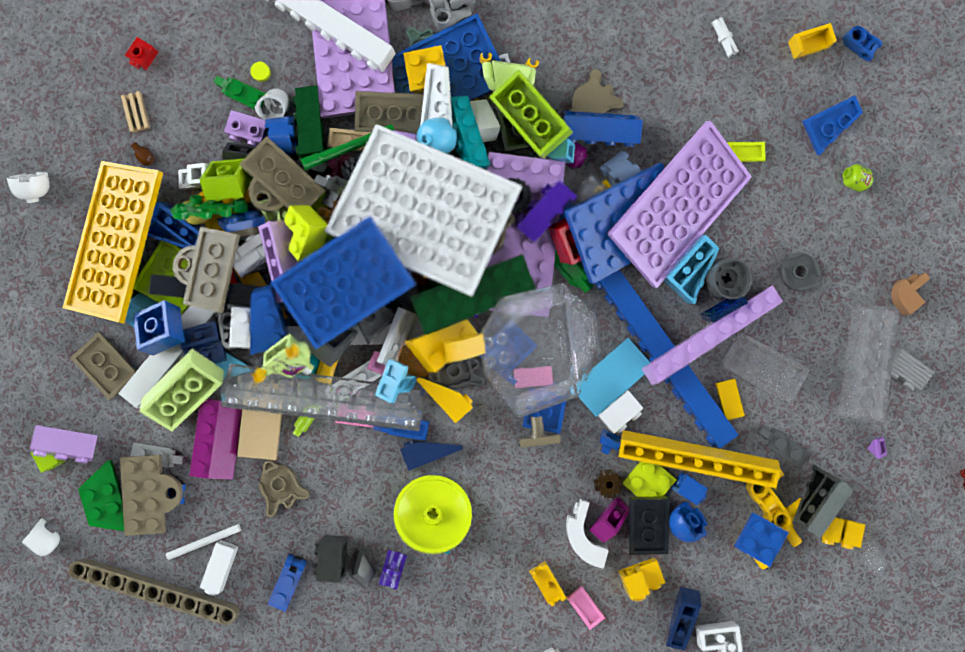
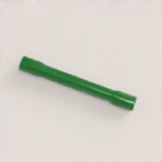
M392 124L384 127L391 131L395 130ZM372 133L302 158L301 162L304 169H310L327 160L366 146Z

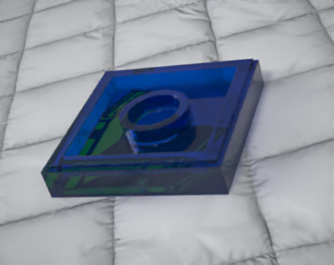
M745 297L725 299L705 310L700 315L705 321L716 322L748 304Z

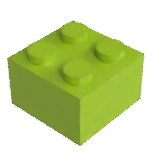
M245 158L210 162L199 179L206 200L221 201L229 198L237 200L244 197L253 180L239 166Z

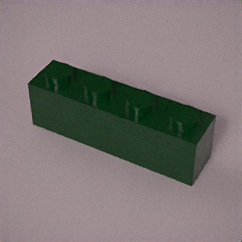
M318 85L295 88V96H292L294 108H296V112L293 113L294 122L297 124V129H294L295 138L298 140L296 154L297 157L302 159L325 151L324 127L320 114Z

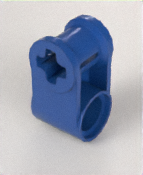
M861 26L853 27L843 36L844 45L865 61H871L875 51L883 45L878 37L872 35Z

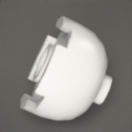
M36 172V174L24 173L7 178L11 193L19 199H25L27 203L38 202L39 198L45 196L49 189L47 172Z

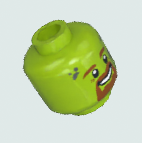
M854 164L844 170L843 183L846 187L857 192L867 190L873 183L872 172L864 166Z

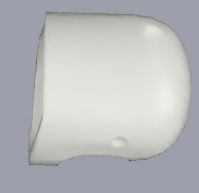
M281 89L269 90L265 96H262L257 101L255 106L256 113L263 120L284 117L291 105L290 98ZM263 99L266 108L270 112L269 115L263 114L260 105ZM274 101L280 102L281 106L279 108L283 107V113H273L270 110L271 103L276 107L277 105Z
M43 518L39 520L29 535L22 541L26 547L39 556L50 554L60 542V536L57 531L51 533L45 528L44 525L47 521Z

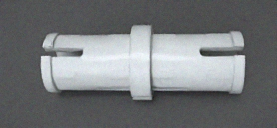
M723 17L719 18V21L717 19L713 21L712 25L719 37L718 41L722 43L727 57L738 53L739 50L732 39L733 34L729 32Z

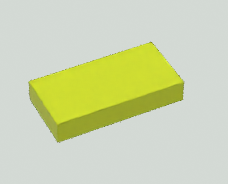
M727 142L741 162L766 161L765 142Z

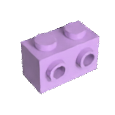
M231 110L224 132L232 141L240 143L243 140L247 142V145L257 147L266 136L268 137L269 128H265V120Z

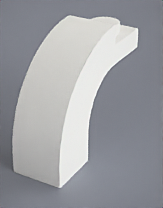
M580 499L579 503L576 502L573 514H576L575 517L567 515V536L572 548L582 560L603 569L609 549L586 538L583 526L589 502Z

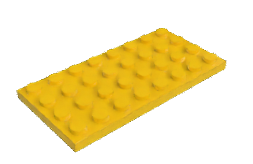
M101 161L63 304L64 309L125 323L163 172Z

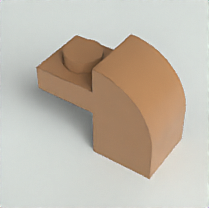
M915 273L908 279L898 280L894 284L891 292L892 301L903 316L911 315L926 303L916 291L931 279L926 273Z

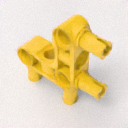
M782 470L780 472L779 479L784 476ZM747 483L746 489L751 499L764 512L763 518L789 532L786 539L793 547L798 546L802 540L793 528V520L801 498L785 507L771 487L761 485L760 490L755 493L753 490L755 484ZM783 515V522L777 524V517ZM753 558L761 570L769 567Z

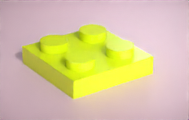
M640 461L624 479L622 484L637 497L664 496L676 482V479L660 465Z

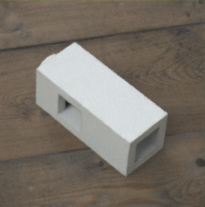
M222 540L215 544L200 588L204 589L205 593L216 595L223 591L239 546Z

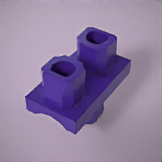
M388 550L379 585L398 589L407 554Z

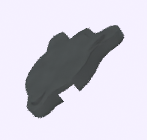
M475 357L448 362L437 372H428V378L431 382L442 383L448 386V388H459L467 384L481 387L484 384L483 376L474 372V369L480 366L479 360Z

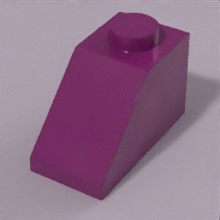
M615 497L597 517L589 531L601 542L605 543L617 534L629 514V507L619 497Z

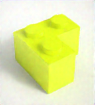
M290 205L284 221L294 233L288 250L298 261H302L323 247L327 236L325 230L328 224L310 206Z

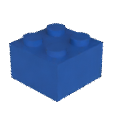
M164 300L133 314L137 350L154 356L185 342L180 307Z

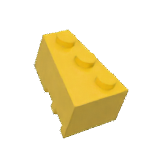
M465 319L428 334L407 340L405 343L427 372H437L447 363L444 341L462 339L463 336L478 333L470 322Z

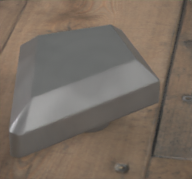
M359 549L356 553L351 578L366 589L376 572L363 551Z

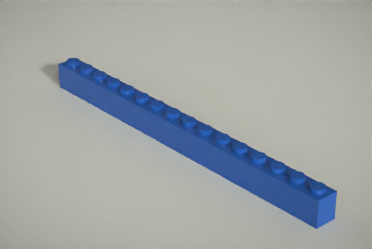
M571 201L564 207V211L573 207ZM564 211L559 215V221L566 218ZM620 269L594 283L598 290L602 289L606 294L604 298L610 306L614 305L617 310L615 312L617 317L627 323V330L630 335L637 337L640 349L644 353L647 351L650 355V362L675 347ZM688 364L663 380L666 384L670 383L673 387V390H671L673 395L678 400L681 399L685 404L683 408L689 416L693 415L696 420L694 421L696 427L706 433L707 437L705 439L711 447L715 446L720 449L738 436V433Z

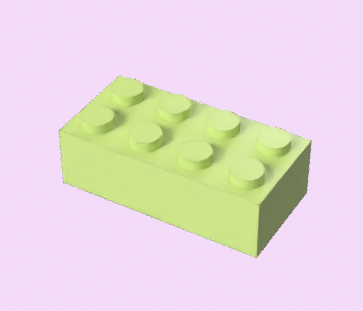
M191 349L142 397L139 412L168 430L173 431L223 384L224 370Z

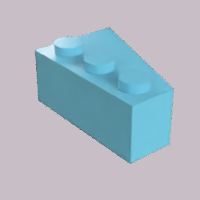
M702 235L663 281L687 304H695L696 297L700 288L703 287L707 272L710 271L720 248L707 235Z

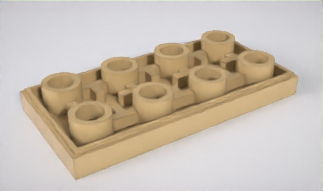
M245 381L237 457L277 460L285 383Z

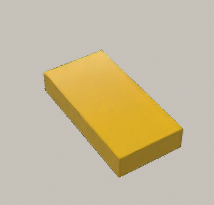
M730 379L715 383L725 417L731 420L745 416L736 380Z

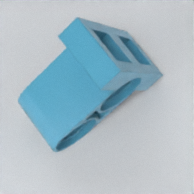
M389 359L375 396L391 404L395 403L398 393L410 392L413 389L416 377L407 373L408 366L394 359Z

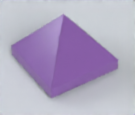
M883 436L874 439L868 447V450L877 459L887 455Z

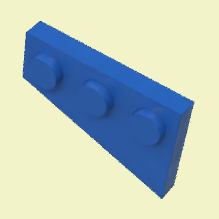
M856 95L802 121L817 155H820L830 143L837 139L838 135L863 113Z

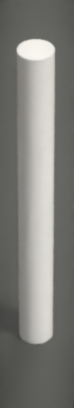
M234 525L167 552L166 557L168 560H171L241 531L240 525Z

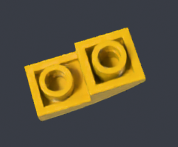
M483 333L463 336L462 339L444 341L447 363L472 358L485 353Z

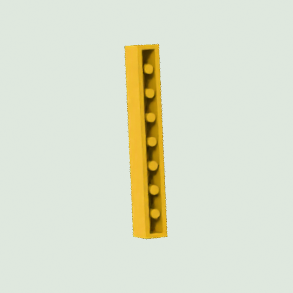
M626 430L622 431L618 457L772 488L777 487L781 472L778 460Z

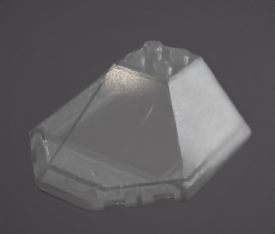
M564 283L501 298L481 331L485 345V353L481 355L484 375L517 418L579 396L581 392L579 388L583 380H587L593 368L591 364L594 358L598 357L601 352L597 313L585 306V302L576 294L568 290L569 287Z

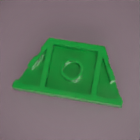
M108 460L78 488L89 526L124 531L122 491L113 461Z

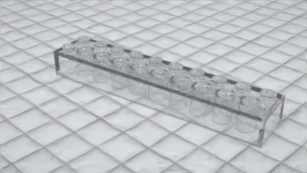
M238 364L229 365L221 387V407L419 431L424 388L413 387L410 392L398 393L395 403L391 404L375 396L379 382L316 374L306 375L304 373H298L293 378H288L281 374L272 373L266 376L264 381L255 383L251 375L256 373L257 368L261 367Z

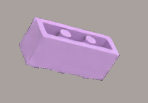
M36 425L30 452H34L33 455L39 457H46L47 454L53 455L58 460L72 458L77 463L86 464L87 461H92L97 435Z

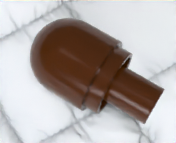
M137 142L130 146L135 151V158L142 165L150 166L154 163V155L148 148L141 147Z

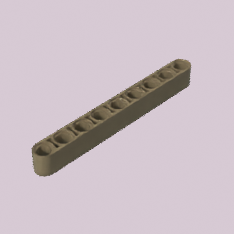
M82 558L73 562L68 569L69 575L74 579L223 625L231 624L239 616V607L234 603L88 558ZM79 564L83 566V573L78 568ZM97 570L101 571L102 578L97 576ZM115 576L120 578V584L115 581ZM134 581L139 584V590L135 589ZM152 587L158 590V595L152 593ZM170 593H174L176 595V601H173L170 598ZM189 598L195 601V607L189 604ZM207 604L213 606L214 612L207 610ZM225 610L232 612V618L225 615Z

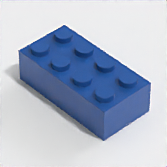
M563 111L562 120L573 131L566 139L573 143H577V140H585L587 144H596L597 141H603L605 145H616V142H620L624 146L634 147L635 143L640 144L643 120L638 115Z

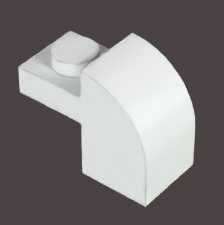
M209 164L187 165V169L178 170L179 189H202L199 179Z

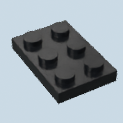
M668 496L629 497L630 555L669 554Z

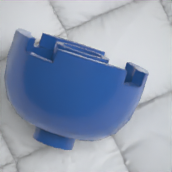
M689 502L681 503L671 512L669 517L671 533L685 543L699 541L708 534L705 530L707 521L698 508L693 509L689 506Z

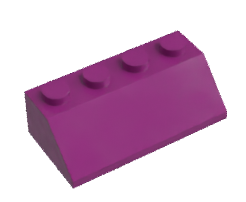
M207 398L199 406L189 476L207 479L234 478L243 403Z

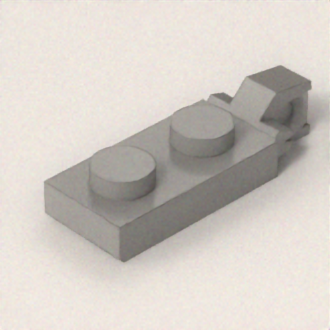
M133 442L131 456L161 454L162 467L167 468L174 467V463L185 464L186 456L177 455L176 450L173 448Z

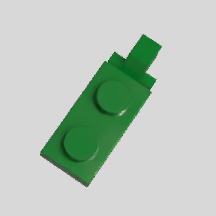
M216 76L213 82L216 86L222 88L221 93L226 97L255 110L257 101L262 96H265V93L234 78L228 77L225 80ZM264 99L262 100L260 105L261 109L264 105Z
M555 251L554 266L571 286L574 285L576 288L579 286L584 293H587L593 285L589 283L584 268L579 262L574 265L562 263L557 251Z

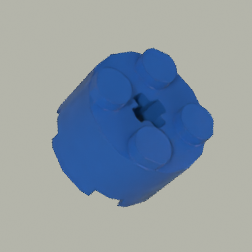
M285 116L266 119L265 128H269L268 138L287 156L296 155L298 140L295 138L294 128H296L294 117Z

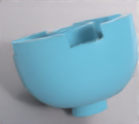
M443 117L430 118L419 127L416 136L417 142L448 154L451 149L455 148L457 141L456 131L452 129L448 119Z

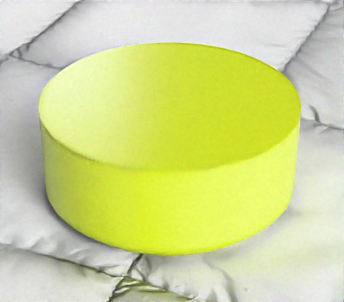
M264 62L254 63L250 70L252 77L258 82H265L271 74L270 68Z

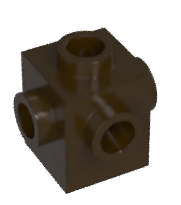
M612 469L601 470V473L596 474V479H594L595 491H598L601 496L604 495V498L616 497L615 494L620 493V488H623L621 476H618L616 472H612ZM608 481H611L613 484L611 488L606 487Z

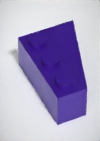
M560 180L551 185L547 183L540 191L542 195L539 199L534 198L530 202L529 210L526 214L521 213L514 221L517 224L513 228L530 243H534L551 225V222L558 214L560 215L564 211V207L577 197Z

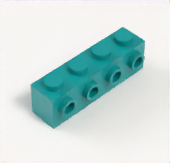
M468 95L450 97L452 126L457 136L455 148L459 159L486 171L490 166V162Z

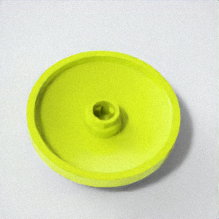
M428 475L411 481L402 489L395 502L394 524L400 538L409 547L421 553L440 554L453 549L464 539L471 525L472 508L467 494L457 483L443 476Z

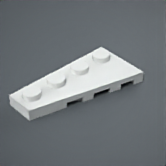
M428 63L420 126L430 118L443 117L450 121L448 123L453 129L448 67Z

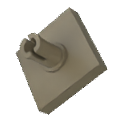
M542 416L531 417L533 435L519 438L521 448L560 443L559 434L544 433Z

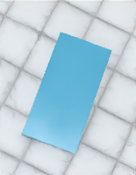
M627 338L576 382L571 389L593 415L597 417L645 375L641 368L650 362L633 342Z

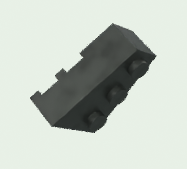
M813 464L811 480L806 483L807 491L805 497L801 498L793 521L821 539L854 490L842 480Z

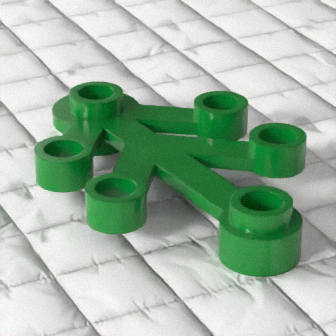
M192 195L190 196V202L175 204L170 210L173 218L178 220L187 219L190 216L210 219L212 214L229 217L232 215V211L235 213H245L248 211V203L245 201V198H240L232 203L216 204L221 201L208 200L202 204V196Z

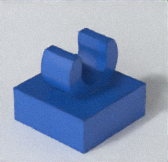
M603 429L599 442L603 444L601 452L608 455L611 448L618 450L621 444V437Z

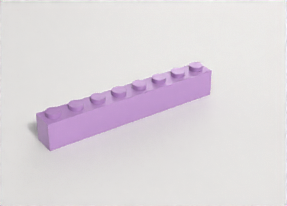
M773 285L763 289L729 311L727 315L718 318L641 369L651 385L657 384L782 303L783 300Z

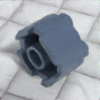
M620 151L600 167V172L610 180L609 184L611 187L641 172L636 163L633 164L627 159L629 155L624 151Z

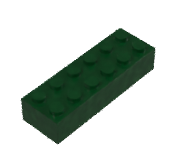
M521 254L485 268L473 296L443 284L412 296L411 300L425 334L534 293L537 289L524 255Z

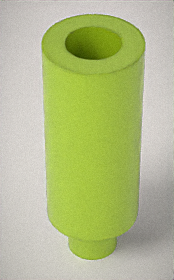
M312 399L309 400L294 424L296 427L293 431L294 435L299 437L302 432L308 430L320 411L321 404Z

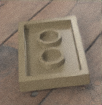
M102 332L95 334L70 358L108 400H112L137 371Z

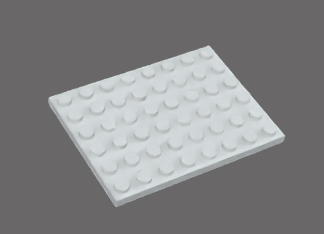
M376 124L325 232L338 237L371 215L405 268L469 296H473L522 186Z

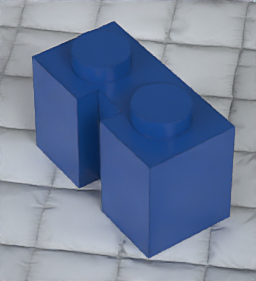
M681 472L677 476L676 482L670 487L695 505L705 500L707 496L706 491L708 490V488Z

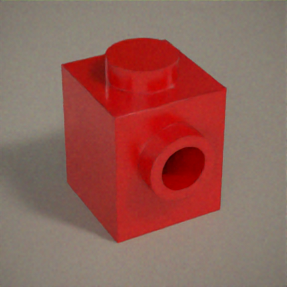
M136 37L125 56L130 60L129 64L138 70L141 67L147 71L159 52L147 42Z

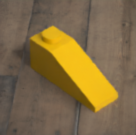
M421 377L417 379L419 384L455 423L473 408L471 405L473 401L466 393L462 395L457 391Z

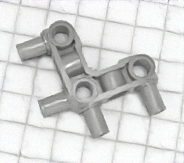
M388 0L389 7L393 11L406 10L411 8L412 5L422 2L427 3L430 6L433 23L438 31H442L456 24V22L472 16L469 6L452 11L447 0Z

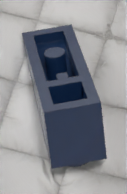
M413 439L403 443L404 447L400 451L408 471L460 451L463 449L462 444L415 442Z
M680 586L669 627L667 647L686 650L702 607L699 590Z

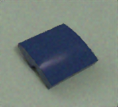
M216 321L183 330L185 342L181 343L180 346L185 355L193 349L214 364L228 361Z

